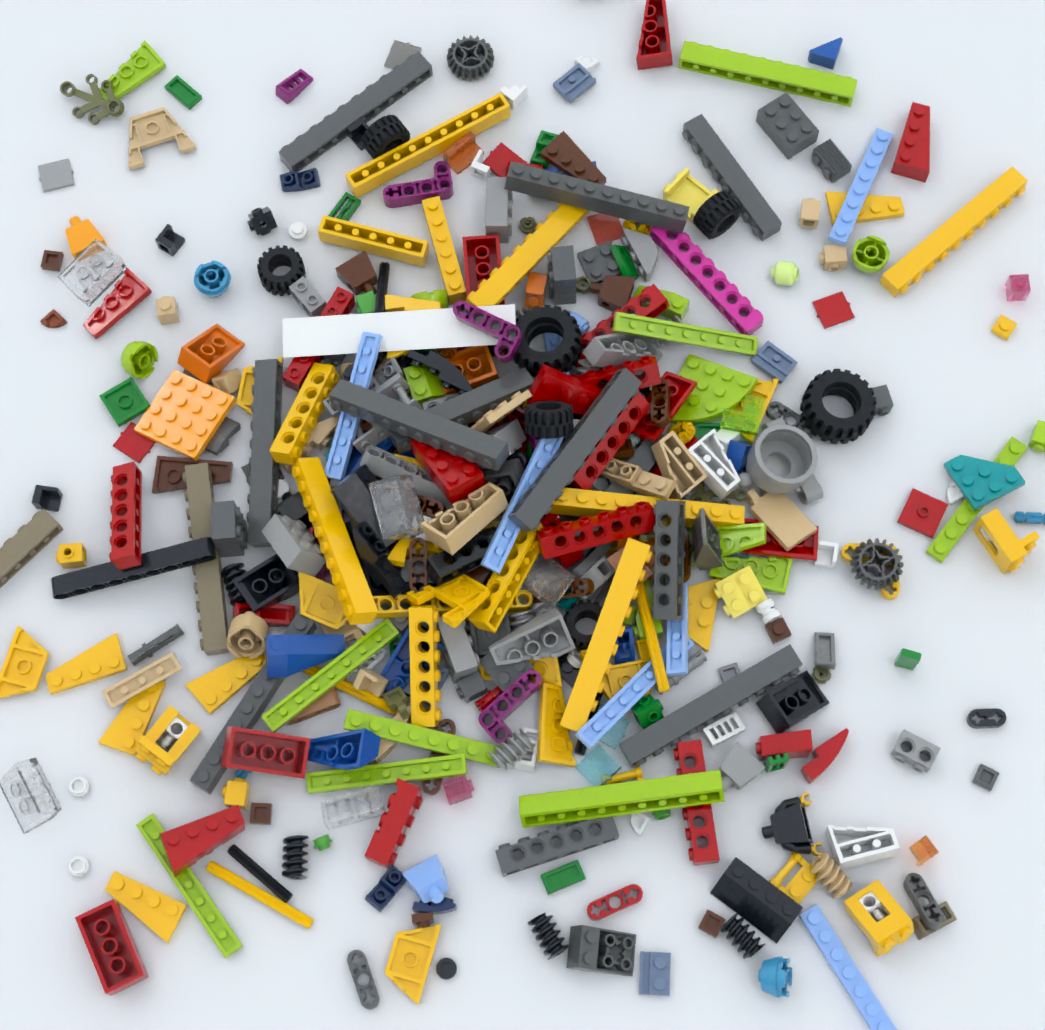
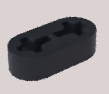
M997 708L974 709L967 716V724L975 729L999 728L1006 721L1005 712ZM977 714L978 718H984V720H980L977 724L972 718ZM997 714V717H1001L998 723H996L995 719L989 718Z

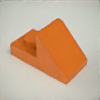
M529 272L525 289V307H529L531 310L535 306L543 307L548 279L547 274Z

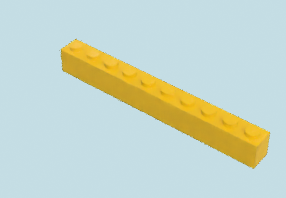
M502 93L483 101L345 174L347 186L356 198L372 191L511 117L509 103Z
M1013 166L882 274L879 283L894 297L899 294L903 295L910 288L909 285L913 282L916 284L923 277L922 274L926 271L928 273L932 271L939 260L941 262L945 260L952 249L954 251L957 250L964 239H970L977 228H983L990 217L995 218L1000 213L1002 207H1008L1013 202L1015 196L1020 197L1026 190L1025 186L1028 180Z
M559 203L558 209L555 212L552 210L546 217L547 221L545 223L540 222L535 228L536 232L533 235L529 233L524 239L525 243L522 246L520 244L517 245L512 252L513 255L505 257L501 262L502 266L499 269L496 267L490 273V278L488 280L484 279L478 285L479 289L476 292L472 291L467 296V303L474 306L499 305L529 272L551 252V247H555L590 210Z
M319 457L297 458L295 465L292 467V476L296 479L298 491L303 498V505L308 511L309 521L314 527L315 537L318 538L321 553L324 554L326 566L332 575V582L336 586L338 599L342 602L344 615L348 618L350 625L372 623L378 613V609L336 500L330 492L331 487Z
M563 488L562 496L558 500H554L549 513L591 517L598 515L602 511H614L621 506H633L640 501L649 502L654 508L656 500L665 499ZM668 498L669 501H686L685 527H692L701 508H704L715 526L744 524L745 506ZM669 515L666 518L667 525H670L671 523V517ZM634 516L631 521H634L637 516Z
M628 538L560 722V726L578 732L590 720L588 719L590 711L595 712L598 701L595 700L597 692L601 694L605 684L602 678L604 674L608 675L612 663H609L610 656H615L619 646L615 644L617 637H622L626 627L622 625L624 618L629 619L632 610L629 604L631 599H636L639 591L636 588L638 580L642 582L646 570H643L644 563H649L653 553L649 551L650 545Z

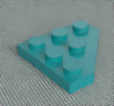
M959 455L944 463L945 470L974 511L1025 485V480L1014 466L965 455Z

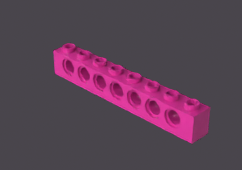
M651 227L650 236L652 240L740 334L751 335L762 327L764 320L762 313L751 306L749 299L739 293L737 286L727 280L726 275L715 267L714 262L703 254L698 245L693 244L686 232L681 234ZM673 236L675 239H669L668 237ZM680 249H686L687 251L682 252ZM691 262H698L699 264L694 265ZM708 274V275H710L711 277L707 278V277H704L703 275ZM716 287H721L723 290L719 291ZM728 300H733L735 303L731 304ZM740 313H745L748 316L743 317L740 315Z

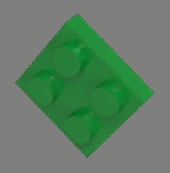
M132 377L99 395L118 427L143 414L150 407Z

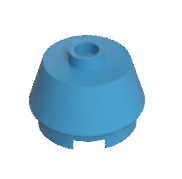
M218 261L199 265L194 276L196 288L201 293L210 297L223 295L231 280L227 267Z
M778 956L763 961L758 973V980L761 982L763 992L779 999L781 997H789L790 993L787 991V986L792 985V968L788 967V963L791 961L790 958Z

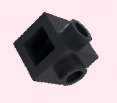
M268 206L263 209L256 208L251 211V214H248L250 219L247 221L251 232L255 231L257 235H266L272 229L278 227Z

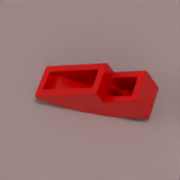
M235 603L232 619L247 611H253L248 604ZM274 604L254 613L261 617L269 627L289 626L295 617V606Z
M847 728L813 750L812 755L815 759L800 770L809 784L816 780L837 757L849 733Z

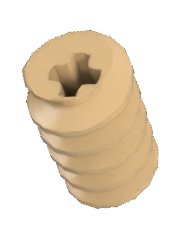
M824 852L811 862L810 865L813 868L810 873L815 874L818 872L816 880L823 878L821 886L829 885L826 891L830 893L834 890L831 897L835 899L848 892L852 888L853 883L850 882L849 877L845 876L844 871L840 870L839 865L834 864L833 858H829V854Z

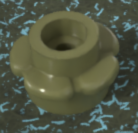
M524 217L520 220L519 228L523 233L529 234L535 231L537 223L534 218Z
M585 276L577 278L576 292L588 293L591 286L590 280Z
M814 667L812 673L813 680L819 684H825L826 681L831 679L830 670L816 669Z

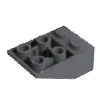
M586 925L571 926L566 968L586 972L633 976L636 934Z

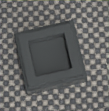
M980 764L972 783L990 792L999 772Z

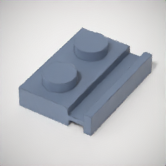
M578 63L555 81L553 88L566 98L569 103H572L596 83V78H593Z
M769 341L764 344L751 360L753 365L773 379H779L778 383L780 384L798 363Z
M640 952L639 995H670L671 953Z

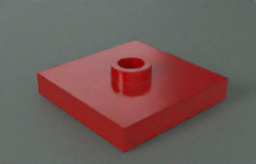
M913 488L897 523L929 538H933L948 504Z

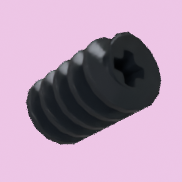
M244 563L230 564L222 569L221 575L224 578V584L227 585L226 590L229 592L228 597L231 599L230 604L232 606L235 603L247 604L232 582L246 573V570H240L245 566Z
M294 835L283 839V843L287 845L283 847V852L287 853L282 856V859L287 861L282 863V868L286 869L282 871L283 877L294 880L307 879L302 873L308 871V869L302 867V865L308 863V861L302 859V857L308 855V852L302 850L308 847V844L303 843V840L309 839L308 836Z
M737 912L723 925L720 932L728 931L726 939L734 938L732 946L740 945L737 952L745 951L743 959L751 958L765 943L758 945L761 938L753 939L755 931L747 932L750 925L742 926L744 918L736 919L739 913Z
M543 913L529 921L528 925H535L531 931L532 933H539L535 939L537 941L543 940L539 946L540 948H546L543 954L551 955L548 958L550 960L563 953L569 945H562L561 943L565 938L557 937L561 930H554L553 928L557 923L549 922L553 915L546 916V913Z

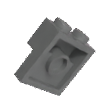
M508 611L496 633L478 629L470 620L466 622L467 631L472 635V650L478 656L488 654L490 652L489 646L511 633Z

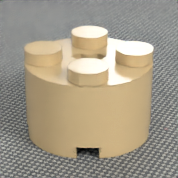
M251 611L236 616L232 619L227 634L228 650L239 658L245 656L253 659L260 656L265 649V638L268 635L269 626L261 617Z

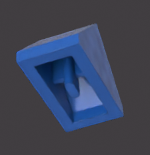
M840 37L811 49L808 56L809 63L833 70L843 39Z
M730 440L726 456L728 460H731L736 472L740 474L747 465V455L753 444L745 441Z
M629 626L625 627L622 637H617L615 644L619 646L615 654L616 664L635 661L633 628Z

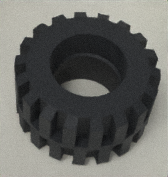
M387 115L369 126L362 136L361 143L370 156L375 159L410 140V132L397 116Z
M720 191L712 195L700 206L694 216L693 223L708 239H714L725 233L736 222L742 211V206L727 191Z
M279 245L275 249L270 247L268 252L264 251L262 253L263 257H260L258 260L257 269L261 283L273 295H277V293L280 296H284L285 293L291 295L289 286L302 276L305 277L306 274L302 257L292 247L290 249L283 245V248H280ZM280 266L291 268L287 274L282 276L272 274Z
M552 400L538 401L527 405L524 409L525 433L530 436L545 439L560 438L574 431L573 406L568 403Z
M587 599L586 603H583V600H580L577 605L573 603L571 609L568 608L566 615L563 617L574 645L580 651L588 649L593 634H581L577 631L575 624L582 618H591L598 622L603 605L600 607L597 601L591 603V600Z

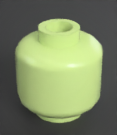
M779 261L775 267H772L771 278H774L777 285L792 286L799 279V267H796L794 262Z

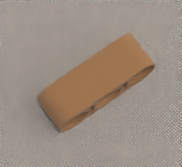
M335 686L290 720L287 725L299 723L341 706Z

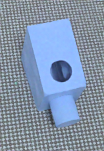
M437 854L402 873L410 889L423 903H428L431 900L433 903H440L444 899L443 894L449 890L445 871Z

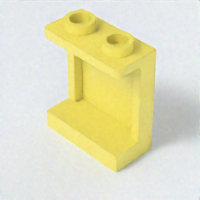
M686 168L675 176V180L671 184L668 183L664 187L663 200L689 206L687 219L693 223L694 216L700 206L719 191L714 189L711 192L689 174L690 170Z

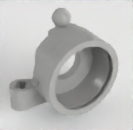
M782 418L764 423L762 425V433L748 452L747 473L744 472L738 475L741 480L738 485L745 488L752 482L757 488L760 487L771 494L794 491L798 493L800 501L805 505L823 498V489L813 474L818 460L817 450L813 441L799 428L786 425ZM772 455L781 456L788 462L789 473L785 476L773 474L766 466V459Z

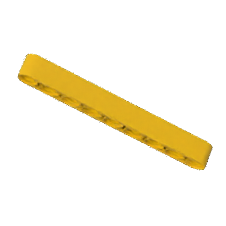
M519 590L508 609V613L528 610L532 603V594L527 590ZM391 595L373 596L378 609L374 619L409 617V609H402L400 604L408 603L410 607L416 604L409 601L407 595H399L394 599ZM436 597L427 601L429 605H436L440 616L454 609L451 606L443 608L440 605L441 600ZM525 598L527 604L519 603L518 599ZM386 603L390 605L391 608L389 610H383L380 606Z

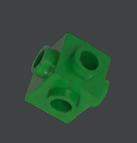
M650 694L642 697L631 708L635 720L643 729L664 718L661 711L664 708L659 699L655 700Z

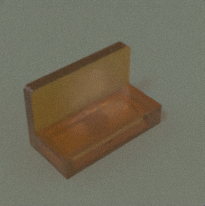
M470 131L443 151L444 161L449 164L456 174H460L468 168L479 149H481L475 142V135Z

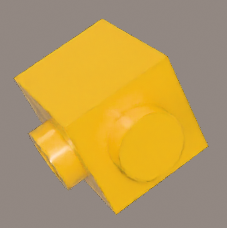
M82 543L59 545V551L56 552V561L63 569L87 567L86 548Z
M234 778L233 781H227V786L224 785L222 797L225 798L224 805L227 808L238 805L239 809L247 810L251 786L245 779Z

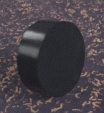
M450 958L441 959L436 965L438 976L445 980L453 978L457 972L456 963Z

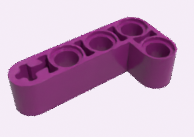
M445 161L435 163V178L386 186L383 190L385 205L389 208H398L422 204V200L440 196V200L450 199L453 196V182L449 164Z
M458 301L454 304L453 313L457 320L498 339L495 346V354L499 361L507 363L513 359L522 342V334L519 327L465 301ZM465 309L468 314L464 312L460 314L459 311H463ZM478 316H483L484 319L482 322H475V319ZM500 324L499 330H491L493 325ZM511 332L518 333L516 338H508ZM502 349L509 350V353L507 355H500V351Z
M536 670L526 671L480 713L478 718L480 725L495 742L508 743L507 737L512 738L513 735L504 720L543 685V676ZM532 675L535 677L536 683L531 682L530 677ZM523 683L527 684V687H529V690H528L524 685H522V684H523ZM517 688H522V696L519 698H515V690ZM503 701L508 703V708L505 711L500 710V704ZM488 715L493 716V722L490 725L485 723V718ZM504 729L506 731V737L500 740L498 738V732Z

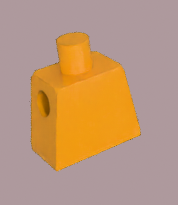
M78 216L70 218L69 223L71 227L66 228L65 232L76 263L108 248L103 237L89 219L81 221Z

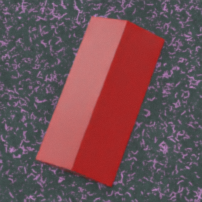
M666 371L661 379L667 380L671 388V421L697 386V382ZM651 392L649 393V395H648L647 398H646V400L648 401V403H649L650 405H651ZM659 401L656 406H662L665 401ZM650 406L646 415L641 418L635 430L631 433L643 441H657L666 427L656 428L653 425Z
M744 518V524L760 523L757 519ZM816 526V533L788 552L766 530V544L740 551V553L817 561L819 526Z

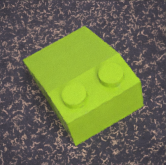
M415 366L403 368L405 380L410 386L411 398H415L421 406L422 403L430 399H438L447 395L444 394L441 383L438 380V375L435 376L429 373L427 368L423 366L421 368Z

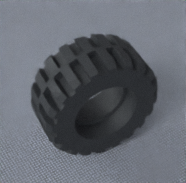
M544 305V307L535 306L531 311L528 309L524 311L523 316L519 315L516 318V326L521 331L522 342L513 360L519 369L526 367L530 375H535L536 377L542 364L568 373L572 370V365L575 366L578 363V357L582 354L583 344L577 320L574 316H570V312L567 310L562 311L561 307L558 306L552 308L550 305ZM542 333H555L563 338L560 345L551 351L538 352L529 347L530 342Z
M834 369L833 372L826 370L822 374H818L811 380L801 399V418L803 421L806 420L804 425L808 430L812 428V435L815 437L817 435L820 436L824 442L829 440L831 444H837L838 441L841 444H847L849 440L852 442L857 440L859 436L865 433L876 413L875 405L877 402L876 398L872 397L874 395L873 389L868 388L869 383L865 379L861 380L860 375L857 373L853 375L850 370L845 369L843 372L841 369ZM829 395L843 397L851 404L854 415L848 418L833 416L825 409L822 398Z

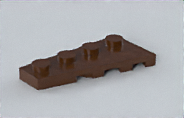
M564 131L540 152L542 159L568 176L602 185L606 183V177Z
M157 456L152 493L157 494L187 489V483L184 484L182 473L185 472V465L206 462L211 467L213 485L231 482L233 463Z

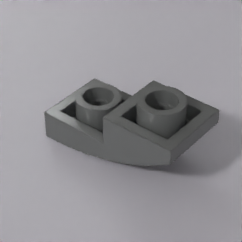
M225 417L205 450L215 455L222 452L229 446L228 439L241 429L240 423Z

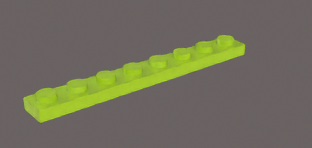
M615 312L613 332L755 356L757 352L758 337L622 312Z
M1012 436L993 462L1015 466L1028 447ZM965 498L925 553L939 563H942L983 507L974 511Z
M386 618L261 716L262 719L275 733L400 635L399 631Z
M352 709L347 710L344 730L354 731L366 728L384 740L445 755L465 753L466 760L498 768L488 752L490 751L495 754L494 747L501 749V746Z
M463 753L367 765L351 770L334 769L306 773L307 793L316 794L395 784L397 778L406 782L467 775L466 755Z
M152 813L136 825L223 956L227 959L242 948V943L192 869L188 867L181 874L174 877L160 834L166 831L156 816Z

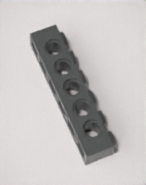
M656 500L654 506L656 524L653 527L655 544L653 545L655 563L652 567L654 583L652 585L654 603L651 607L653 619L683 620L686 501ZM668 515L671 517L670 525H667L666 518ZM668 535L671 539L669 545H667L665 541ZM667 555L670 557V563L668 565L665 562V557ZM666 575H668L670 578V582L668 585L665 583L664 580ZM665 595L669 597L668 604L664 602Z
M613 816L575 821V825L568 826V824L556 827L557 830L550 833L548 830L542 831L537 834L538 837L532 839L524 837L519 839L516 844L510 845V843H505L498 846L499 849L495 850L503 877L619 839V833ZM592 826H598L601 832L598 835H593L589 829ZM573 832H579L582 838L579 841H573L570 835ZM554 838H559L563 843L560 847L556 848L551 845V841ZM536 844L543 847V851L539 854H535L531 850ZM515 851H521L524 856L521 860H515L512 854Z

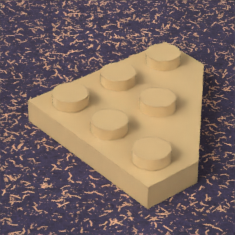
M528 389L523 393L518 391L510 397L512 399L510 402L503 401L496 409L484 414L470 428L485 433L496 422H500L515 410L517 406L519 407L525 403L532 394Z

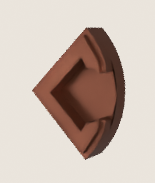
M54 309L40 321L42 325L48 328H59L67 324V321Z

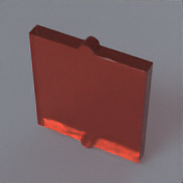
M602 213L587 217L596 245L621 239L623 229L619 218Z

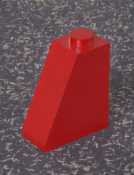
M811 729L760 736L758 742L755 743L756 755L759 754L760 760H767L771 756L774 759L776 755L782 757L784 753H788L789 759L808 758L813 750Z

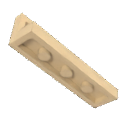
M171 652L103 690L102 693L111 709L182 670L175 654Z

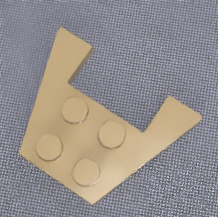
M164 107L130 118V146L128 150V167L130 171L145 166L141 150L176 139L181 154L196 150L195 143L190 140L185 131L179 127Z

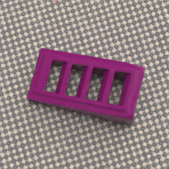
M299 69L276 85V96L286 104H289L313 81V77Z

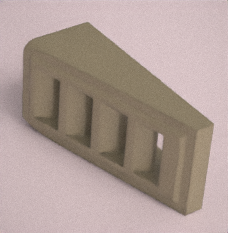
M947 901L938 905L947 918L946 921L943 920L938 929L926 927L919 915L912 919L914 933L918 940L957 920Z

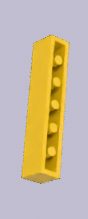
M440 196L422 200L423 212L443 284L447 291L449 305L455 304L458 301H467L466 288Z
M323 215L318 229L319 238L322 242L362 252L365 251L366 253L425 267L430 252L428 241Z

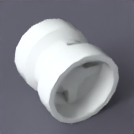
M772 598L763 601L755 607L757 613L762 614V621L765 625L782 616L780 611L774 608L775 603Z

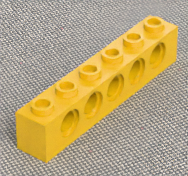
M313 363L269 450L275 462L295 465L297 458L301 457L302 451L306 443H308L321 413L324 411L325 405L322 401L329 397L330 392L339 381V375L334 365Z
M541 524L534 531L524 532L520 529L500 573L496 574L493 572L486 585L489 588L490 595L468 617V620L478 629L496 633L540 553L536 531L543 528Z
M412 605L409 607L411 724L421 727H435L442 718V711L438 706V701H441V690L438 689V682L441 680L438 662H440L441 655L440 650H437V642L440 641V631L437 630L440 613L436 605ZM421 622L428 623V631L421 628ZM422 641L429 644L430 648L428 651L422 648ZM422 661L429 663L430 670H425L422 667ZM423 681H427L430 684V690L423 688ZM423 701H428L431 709H425L422 704Z

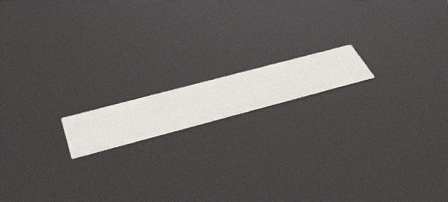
M515 304L476 306L516 325ZM453 308L283 319V358L357 353L363 332L383 336L379 352L496 345L498 339L457 320L453 313ZM465 309L463 311H459L460 314L462 312L468 314ZM478 316L475 319V322H482L484 317ZM495 324L491 330L497 331L501 325ZM511 332L508 338H516V332Z

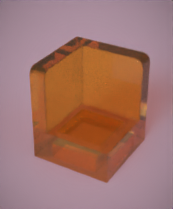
M924 836L909 847L910 851L919 861L917 863L918 867L939 853L927 836Z

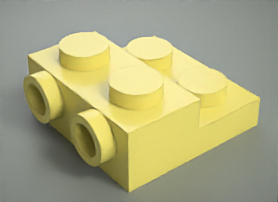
M750 565L715 583L714 591L718 599L723 598L725 602L723 608L727 616L732 615L733 618L767 600Z

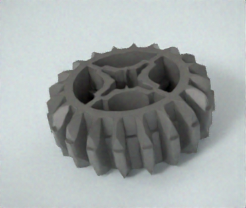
M471 35L469 38L463 36L462 40L457 38L456 43H452L451 48L448 49V67L452 73H455L457 78L461 76L462 80L468 78L469 81L472 78L478 80L479 76L484 78L485 73L489 74L490 68L493 67V49L490 48V44L486 43L485 39L479 40L478 36L476 38H473ZM480 53L484 56L483 60L480 59ZM458 56L461 57V63L457 60Z
M878 538L875 539L874 543L871 539L867 540V544L861 542L860 547H856L855 553L851 555L853 559L850 562V566H853L851 573H857L854 577L855 580L861 578L860 584L864 585V583H867L868 589L872 585H874L875 590H878L879 586L883 590L887 588V585L893 586L894 581L897 582L899 580L898 575H901L903 572L900 568L904 566V563L900 562L903 558L902 555H896L899 552V548L893 550V543L889 544V546L886 545V539L882 543H879ZM869 552L870 560L862 564V556ZM891 564V573L884 576V568Z

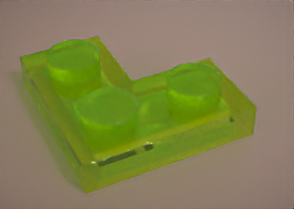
M746 395L742 412L724 408L720 428L757 436L764 398Z

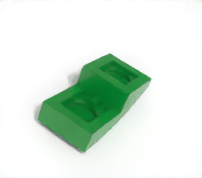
M541 130L536 142V148L530 159V164L543 165V169L548 168L549 163L540 157V152L558 136L557 134Z

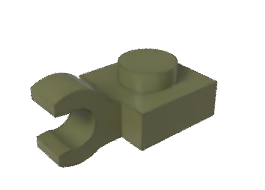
M400 686L382 695L391 712L397 709L403 720L410 717L405 705L409 701Z

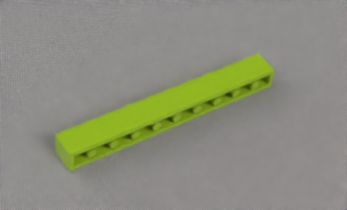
M684 41L678 67L851 107L858 80L849 76L844 77L831 72L826 73L813 68L809 69L799 65L786 64L782 61H773L764 57L737 53L729 49L697 44L693 41Z
M711 770L519 796V815L523 828L725 802L721 771Z

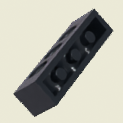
M495 527L481 531L454 555L444 550L440 553H433L427 558L425 569L437 587L482 566L480 564L496 532Z

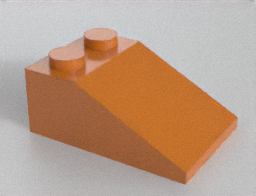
M215 324L181 347L177 363L207 384L211 381V378L222 372L243 349L245 343L218 324Z
M487 345L471 346L444 356L465 376L472 389L499 378ZM442 387L444 394L458 392V390H455L453 388H451V390H448Z

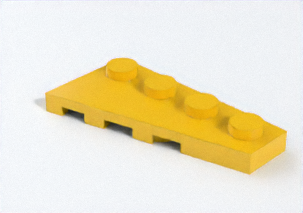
M118 634L111 635L46 674L45 677L50 694H57L127 671Z
M558 657L529 660L534 666L532 670H536L543 676V683L563 686ZM479 664L482 679L493 680L483 666ZM532 675L530 677L531 682L536 683L535 677Z

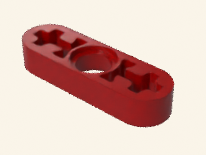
M636 884L628 885L591 902L587 907V915L591 920H601L640 902L643 891ZM630 889L639 892L637 899L633 897L627 898L626 901L628 903L624 904V898L620 893L624 892V896L630 894ZM618 897L621 905L618 908H612L609 905L610 898ZM602 901H605L609 912L606 913L605 909L599 912V916L591 914L592 906L596 905L597 908L603 906Z

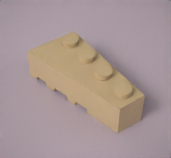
M489 482L470 493L468 499L452 504L453 507L444 513L440 511L435 514L436 518L429 522L425 520L420 524L427 540L449 554L454 555L508 507V502L503 490Z

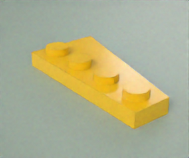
M829 191L825 193L832 227L848 193ZM867 195L855 223L903 217L904 209L901 197Z
M262 653L253 659L242 656V658L238 657L185 684V686L211 715L258 675L266 662V656Z
M161 681L130 698L98 743L135 756L137 753L134 751V748L138 745L139 739L146 734L166 682Z
M543 683L540 687L537 762L574 768L576 760L573 759V745L569 739V729L560 726L566 709L561 686Z
M116 871L112 874L105 888L110 895L169 944L187 905Z

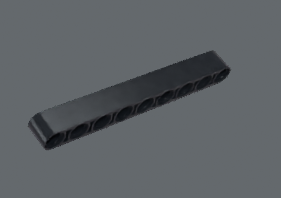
M204 537L142 553L141 565L119 570L115 564L108 562L51 578L53 598L66 599L216 559L215 545L212 537Z

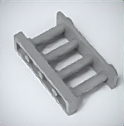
M399 372L373 390L393 399L399 396L402 402L424 410L415 398L410 400L405 390L410 386ZM371 423L373 428L364 434L360 426H358L356 433L358 439L352 442V444L363 455L367 446H376L389 436L388 430Z

